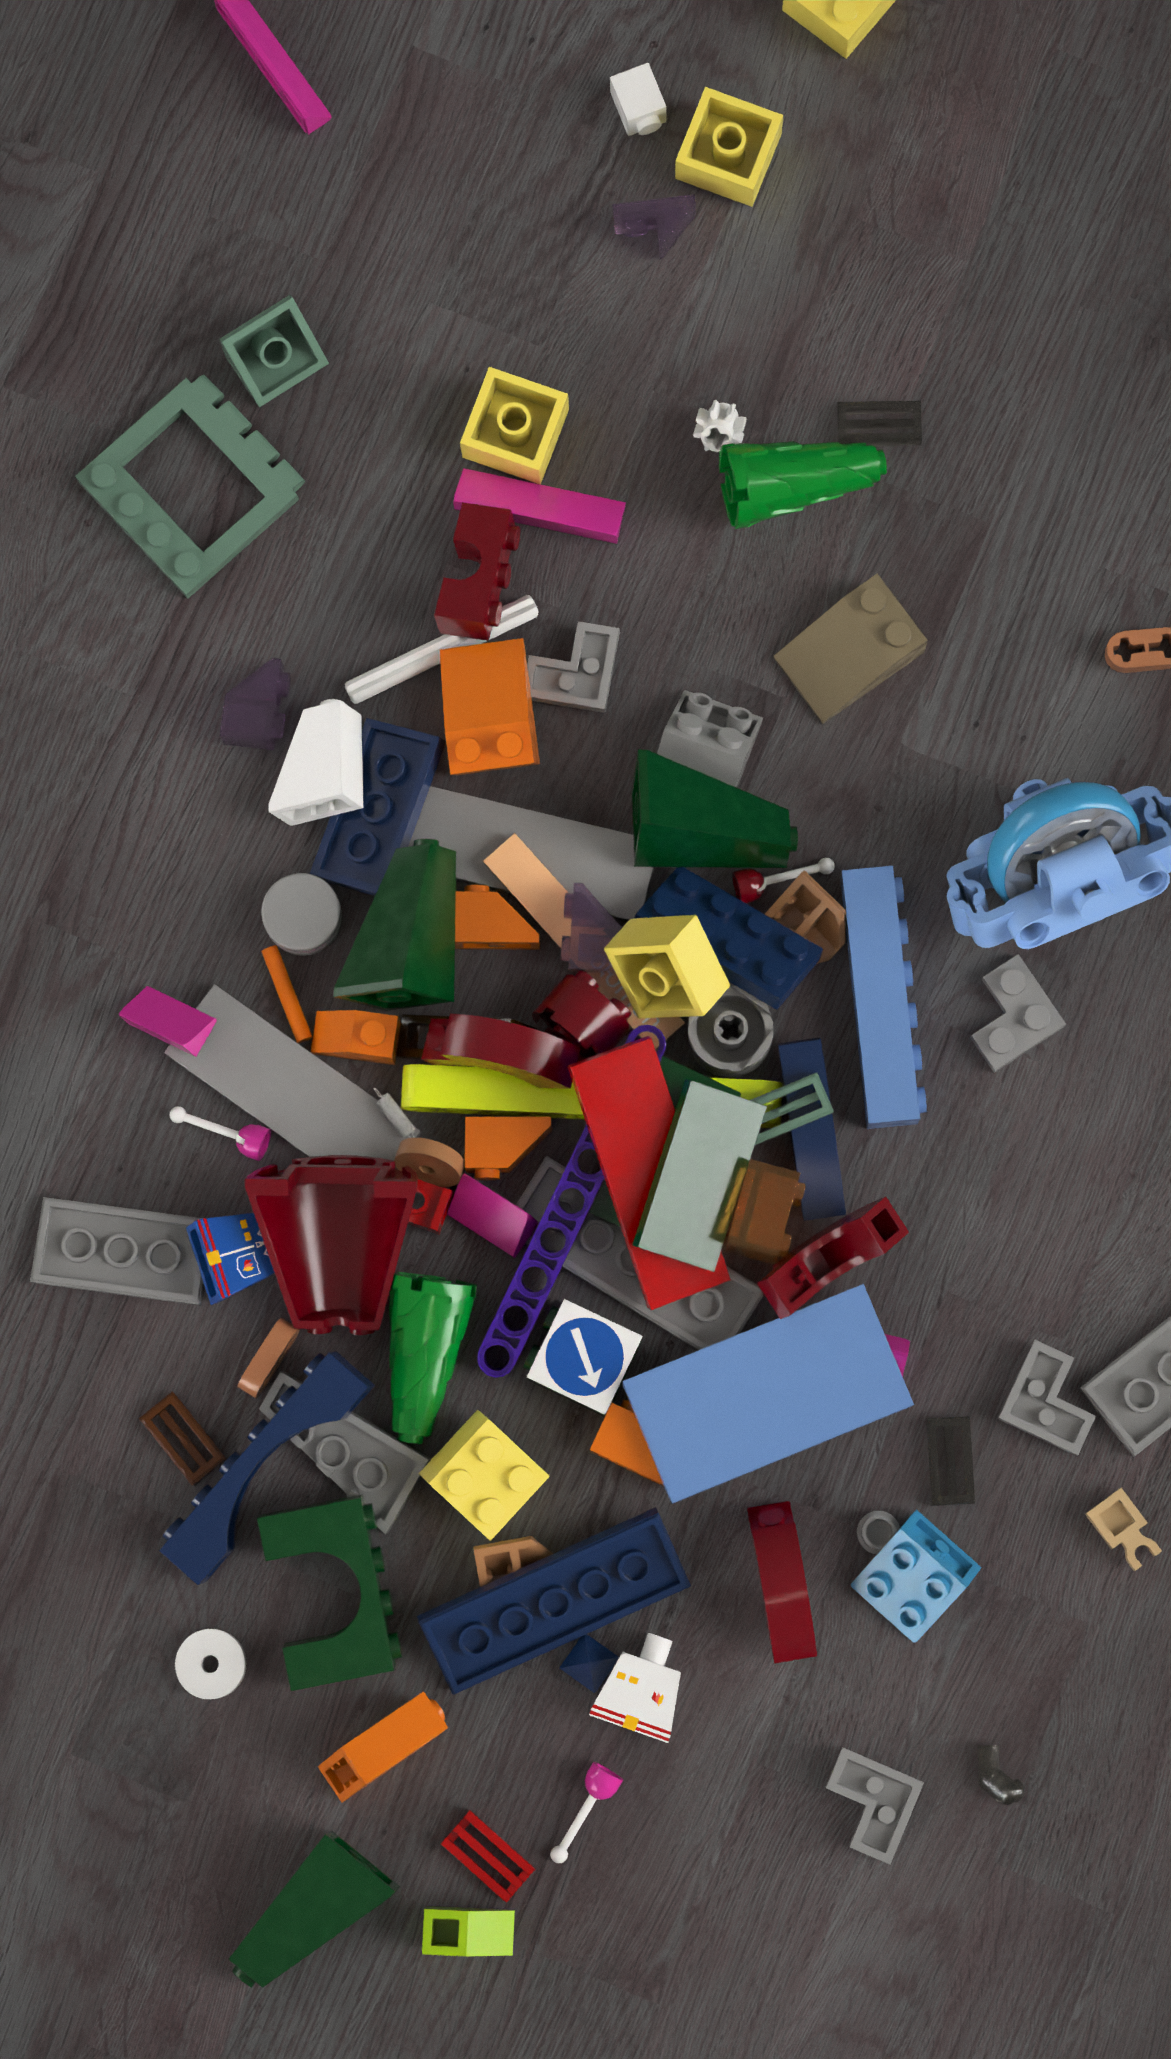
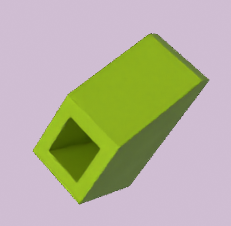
M427 1906L424 1909L422 1954L466 1957L513 1956L515 1910Z

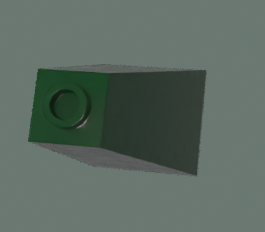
M638 749L631 792L634 867L787 868L790 852H796L798 845L797 826H790L788 809L654 752Z
M435 839L414 840V846L397 848L334 986L333 997L384 1011L454 1002L456 851L439 846V841Z
M331 1831L325 1834L228 1959L235 1965L232 1970L233 1974L251 1988L255 1983L263 1988L389 1899L400 1886L335 1832Z

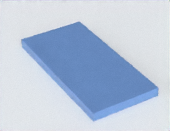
M864 1284L795 1311L788 1317L775 1319L622 1381L671 1504L914 1405Z

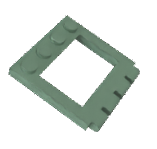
M205 374L198 377L193 383L185 378L75 476L79 484L187 599L299 500L295 492L305 483L301 475L285 459L280 461L274 468L271 467L279 458L280 453L258 430L253 431L245 439L242 437L251 429L252 424L230 401L225 402L218 409L215 408L223 400L224 394ZM184 413L201 428L265 496L204 552L123 468Z

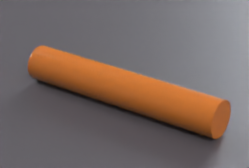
M278 946L267 947L261 952L297 1043L308 1041L313 1036Z

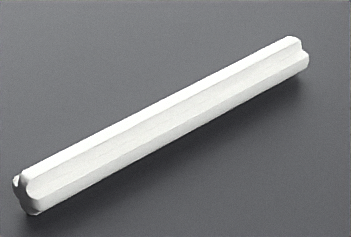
M525 595L502 606L500 623L498 627L492 626L489 640L538 616L537 606L530 595ZM444 634L347 681L345 689L354 704H358L439 665L441 649L477 645L486 642V640Z

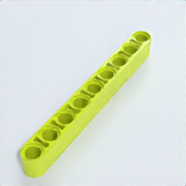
M426 1064L403 1065L400 1106L402 1110L585 1120L573 1082L571 1089L539 1088L512 1075L481 1067ZM711 1078L740 1092V1097L747 1100L783 1087V1083L777 1081ZM782 1097L764 1104L767 1106L765 1113L782 1106ZM782 1116L761 1124L760 1128H774L781 1125Z

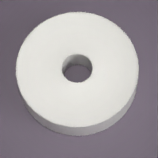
M204 1629L193 1633L181 1644L176 1655L175 1670L179 1682L190 1694L202 1699H218L232 1693L242 1682L246 1672V1655L239 1641L231 1634L218 1629ZM210 1655L216 1657L219 1662L217 1670L212 1673L207 1672L203 1667L205 1658Z

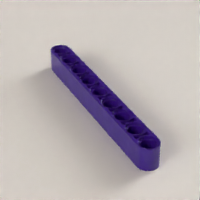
M641 1025L633 1029L625 1044L635 1041L636 1037L642 1032L654 1033L659 1039V1049L656 1053L660 1062L666 1049V1039L662 1031L651 1025ZM587 1124L479 1348L477 1355L478 1365L482 1372L488 1376L495 1378L503 1377L510 1373L517 1363L604 1181L602 1169L597 1173L589 1174L584 1172L579 1166L580 1154L586 1149L595 1150ZM574 1188L583 1194L585 1202L580 1211L571 1213L563 1209L560 1204V1197L564 1190ZM551 1227L559 1228L563 1231L566 1239L563 1249L555 1252L547 1250L541 1240L544 1230ZM535 1266L544 1270L547 1276V1283L544 1288L531 1290L526 1287L523 1282V1274L527 1268ZM520 1306L525 1309L528 1314L527 1325L522 1329L509 1327L504 1318L507 1308ZM500 1345L506 1348L510 1357L509 1363L503 1368L492 1367L486 1360V1351L489 1347Z

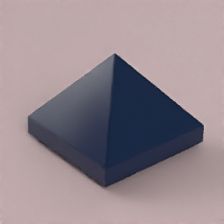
M586 1634L580 1637L560 1666V1669L590 1691L596 1693L619 1657Z

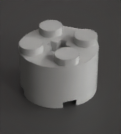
M730 986L705 1016L689 1017L687 1038L690 1051L697 1063L714 1075L728 1078L742 1077L757 1069L764 1062L771 1049L774 1025L768 1005L737 986ZM733 1024L739 1026L738 1039L735 1037H730L728 1040L723 1038L722 1025L730 1028Z

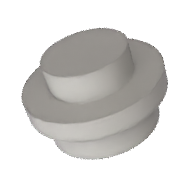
M873 1511L866 1514L860 1520L857 1527V1538L863 1549L877 1555L899 1530L900 1526L891 1514L884 1511Z

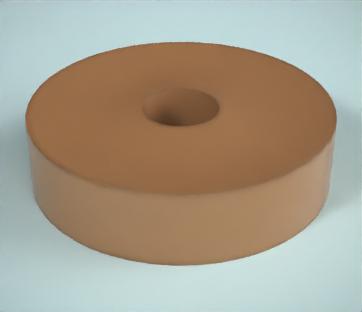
M407 1138L402 1140L394 1159L395 1166L399 1171H402V1167L409 1166L417 1173L419 1180L439 1187H451L458 1184L465 1166L463 1157L457 1151L443 1143L426 1138Z

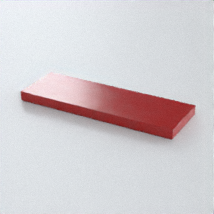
M646 1036L568 1065L567 1067L647 1308L654 1310L730 1281L722 1251L720 1252L715 1271L712 1272L632 1246L675 1113L652 1038Z

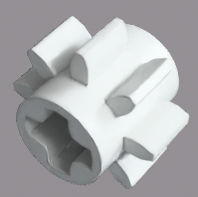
M714 400L709 411L704 408L698 410L697 424L693 436L701 438L705 451L719 452L722 445L742 443L744 436L742 431H744L747 419L746 417L738 416V412L735 409L736 404L730 405Z

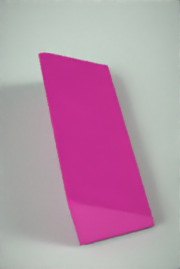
M214 0L217 11L303 131L309 135L330 121L332 118L331 114L250 1Z
M463 468L453 500L455 510L461 509L462 502L511 509L514 522L615 544L618 542L626 502Z

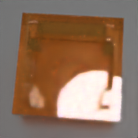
M750 1159L727 1240L726 1252L773 1265L777 1262L778 1256L784 1257L788 1254L792 1237L785 1234L791 1207L801 1206V1200L806 1188L805 1184L798 1182L800 1172Z

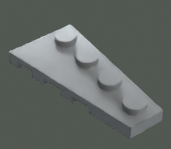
M280 1371L259 1410L271 1420L280 1410L275 1406L278 1399L289 1387L294 1386L298 1389L303 1382L285 1371ZM354 1412L346 1419L319 1424L302 1431L290 1439L316 1463V1466L327 1477H330L347 1494V1497L363 1494L364 1504H373L377 1527L385 1535L390 1531L421 1476L418 1473L431 1460L430 1457L397 1440L393 1435Z

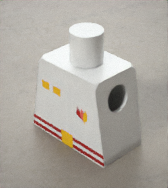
M648 1633L640 1657L622 1652L592 1706L589 1715L668 1743L671 1736L681 1674L679 1671L664 1666L673 1641Z

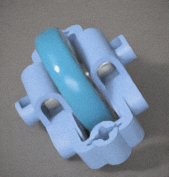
M1069 778L1049 786L1040 779H1033L1023 783L1016 789L1013 801L1004 805V822L1000 827L975 839L966 851L968 860L952 866L947 872L949 884L947 900L955 930L964 936H972L974 942L982 948L994 947L1014 939L1018 947L1031 949L1161 894L1170 883L1168 873L1171 872V797H1163L1160 791L1153 786H1142L1121 795L1113 786L1092 782L1071 783ZM1142 823L1146 824L1149 840L1147 845H1140V824ZM994 888L1005 904L989 911L985 889Z

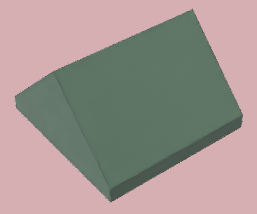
M288 295L219 339L227 361L259 408L329 364L291 295Z

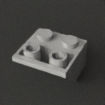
M684 690L664 729L657 754L737 788L761 727L763 717L754 715L745 708L732 707L712 700L706 694L692 693Z

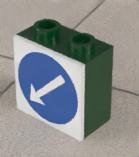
M564 1299L560 1308L553 1305L542 1327V1329L548 1331V1334L541 1347L536 1344L533 1345L523 1368L530 1370L527 1375L528 1381L605 1417L643 1341V1336Z

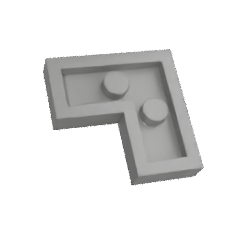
M578 621L570 662L529 655L527 668L532 701L605 713L620 629Z
M1019 954L982 978V981L1005 1014L971 1035L970 1038L994 1073L1066 1026L1065 1021Z
M1034 1340L998 1419L1078 1456L1096 1416L1057 1398L1074 1357Z
M842 1747L825 1788L865 1805L849 1847L891 1865L924 1782Z

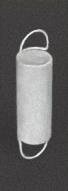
M386 1093L383 1096L378 1094L382 1098L376 1103L399 1135L405 1138L412 1133L413 1136L416 1128L390 1094Z

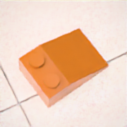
M524 638L441 649L440 664L444 727L450 775H465L540 764Z

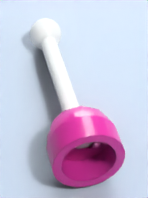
M180 1106L174 1107L170 1111V1119L174 1123H182L184 1121L236 1139L238 1150L248 1158L261 1161L267 1151L271 1138V1129L250 1124L236 1131L187 1114L185 1109Z
M597 1762L592 1763L585 1777V1786L589 1793L588 1798L560 1845L555 1846L551 1850L550 1856L555 1863L566 1861L568 1857L567 1849L595 1801L611 1798L623 1782L619 1775Z

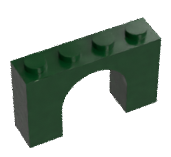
M363 1494L260 1514L257 1520L265 1561L312 1552L328 1553L347 1563L355 1573L360 1585V1607L354 1619L347 1626L331 1634L284 1644L282 1649L290 1690L305 1689L394 1671L396 1667L395 1659L402 1658V1651L398 1632H389L387 1616L394 1615L389 1589L381 1590L378 1573L385 1572V1564L381 1546L373 1547L370 1530L377 1529L373 1504H364Z

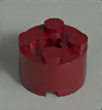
M579 970L575 976L571 974L565 975L532 1013V1018L536 1024L542 1018L548 1026L544 1031L545 1033L580 1047L577 1062L616 1048L631 1030L627 1020L632 1015L630 1010L616 998L609 1000L597 990L599 985L595 979L582 970Z

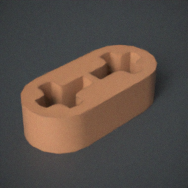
M1163 627L1116 633L1110 638L1105 648L1106 663L1111 669L1121 673L1170 669L1171 658H1165L1163 651H1149V648L1159 647L1162 639H1168L1171 645V628ZM1122 642L1126 643L1127 648L1130 650L1142 649V652L1131 654L1128 662H1124L1121 655H1114L1113 651L1118 650Z
M280 1318L248 1365L238 1383V1388L252 1397L258 1398L293 1345L300 1329H294L293 1324Z

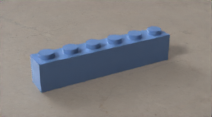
M893 866L842 870L840 882L843 908L846 910V939L866 1128L915 1125L920 1120V1113L927 1112L925 1088L917 1087L915 1071L922 1070V1056L920 1045H912L911 1028H917L918 1021L915 1002L908 1003L906 986H913L911 961H903L902 945L909 943L906 919H899L897 903L904 902L902 877L894 878Z

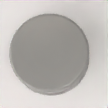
M296 873L279 879L268 890L262 903V921L270 939L280 949L293 955H312L326 949L336 939L342 925V909L336 893L326 881L312 874Z

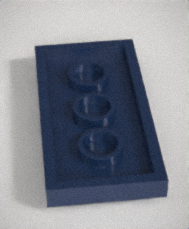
M366 718L362 729L364 808L330 816L310 874L323 879L327 883L376 895L395 850L409 846L446 744L441 737Z
M677 867L637 911L634 917L650 918L697 915L728 981L776 1010L779 1009L817 964L823 948L684 867Z

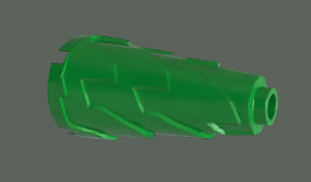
M795 441L763 444L731 443L722 445L719 451V473L725 472V483L721 484L724 505L732 527L735 526V529L747 528L764 520L803 511L805 506L833 500L843 496L845 493L873 487V483L880 481V475H886L887 473L886 458L883 450H876L875 446L866 445V443L840 444L839 442L799 444Z
M397 1272L394 1274L390 1289L389 1306L391 1327L389 1368L392 1370L390 1390L393 1402L391 1430L398 1433L397 1440L423 1444L424 1436H432L437 1413L444 1400L448 1381L452 1379L461 1340H463L476 1297L477 1284L457 1279L456 1283L452 1284V1281L446 1280V1277L418 1273Z

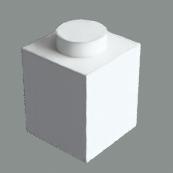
M649 63L610 77V93L628 136L639 133V135L650 134L658 130L662 123L666 122V104Z

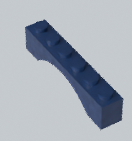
M337 1351L329 1352L326 1356L319 1353L303 1371L308 1376L298 1389L291 1386L284 1392L275 1404L280 1410L271 1421L268 1422L264 1418L254 1427L247 1436V1439L252 1442L241 1455L235 1451L219 1469L223 1477L213 1488L207 1484L192 1500L191 1504L195 1509L184 1521L179 1517L163 1534L167 1542L159 1551L197 1585L207 1582L234 1551L236 1524L242 1500L251 1480L265 1460L283 1443L302 1431L322 1423L348 1418L375 1386Z

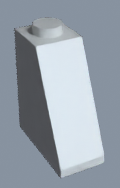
M328 699L322 701L319 706L303 709L269 802V813L290 826L364 808L362 716L341 700Z

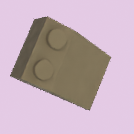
M877 573L839 600L776 653L773 658L820 722L824 724L925 652L928 640Z

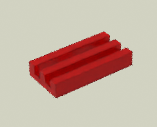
M471 1810L441 1843L443 1847L506 1903L536 1869ZM471 1823L523 1871L516 1876L465 1830L467 1826ZM460 1837L505 1877L511 1885L505 1889L458 1847L454 1841Z

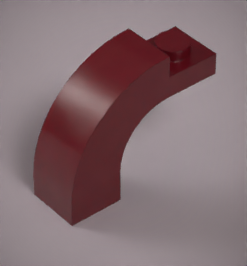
M450 1013L449 1019H431L421 1059L432 1065H463L491 1069L512 1075L539 1088L571 1089L572 1079L567 1066L577 1062L580 1047L551 1034L523 1025L481 1016Z
M885 1196L853 1211L804 1241L772 1266L774 1269L757 1284L778 1317L783 1319L792 1315L818 1291L842 1274L866 1261L885 1254L905 1237L909 1231Z
M790 1501L747 1508L774 1664L816 1657L817 1649L812 1614Z

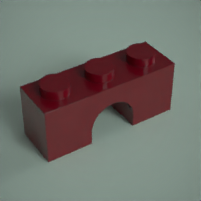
M462 502L453 542L458 558L476 561L480 564V567L475 574L466 579L443 577L434 613L441 634L489 641L492 626L498 627L502 614V602L499 601L501 589L508 588L511 578V564H508L510 552L517 551L520 541V527L515 525L511 509Z

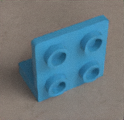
M915 1510L888 1543L854 1579L851 1587L912 1642H917L968 1587L982 1567L918 1510Z

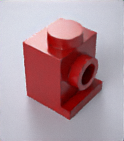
M418 1179L416 1194H421L425 1202L419 1209L412 1208L408 1224L440 1235L454 1194L450 1189Z

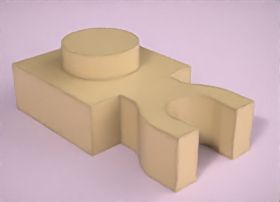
M1119 1488L1085 1513L1110 1549L1115 1548L1120 1543L1125 1550L1126 1561L1133 1571L1142 1566L1135 1557V1550L1138 1546L1147 1547L1153 1557L1162 1552L1155 1541L1143 1536L1139 1531L1140 1528L1147 1524V1521L1122 1488Z

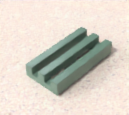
M817 1072L750 1100L764 1105L813 1084L816 1092L766 1112L762 1124L819 1100L822 1105L820 1109L758 1133L755 1145L834 1113Z

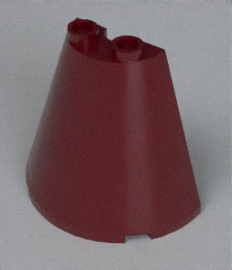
M328 1155L292 1159V1164H289L286 1169L279 1171L276 1164H271L250 1173L245 1178V1189L294 1329H307V1332L311 1334H326L333 1330L334 1325L347 1326L349 1332L353 1335H368L380 1329L418 1188V1176L411 1167L405 1166L402 1167V1171L395 1169V1161L357 1155Z

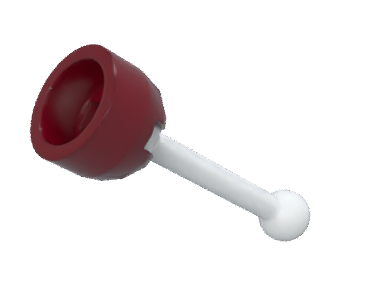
M822 858L818 864L766 877L754 869L732 872L734 891L737 899L744 903H750L762 896L766 885L797 878L804 870L809 875L818 872L830 874L833 872L835 865L830 858Z

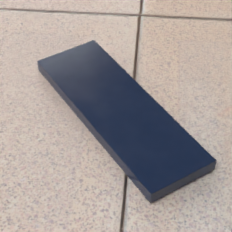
M655 1507L417 1616V1619L445 1680L454 1695L691 1587V1584Z

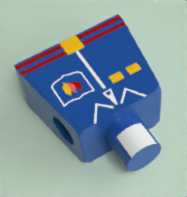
M254 1213L199 1219L186 1227L211 1305L217 1304L275 1274Z

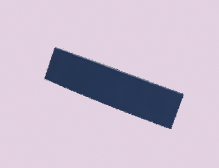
M820 1037L778 1043L783 1086L817 1072L830 1101ZM813 1084L786 1095L785 1103L788 1104L816 1092ZM820 1100L787 1113L788 1121L822 1108ZM830 1114L790 1131L804 1221L846 1215L833 1115Z

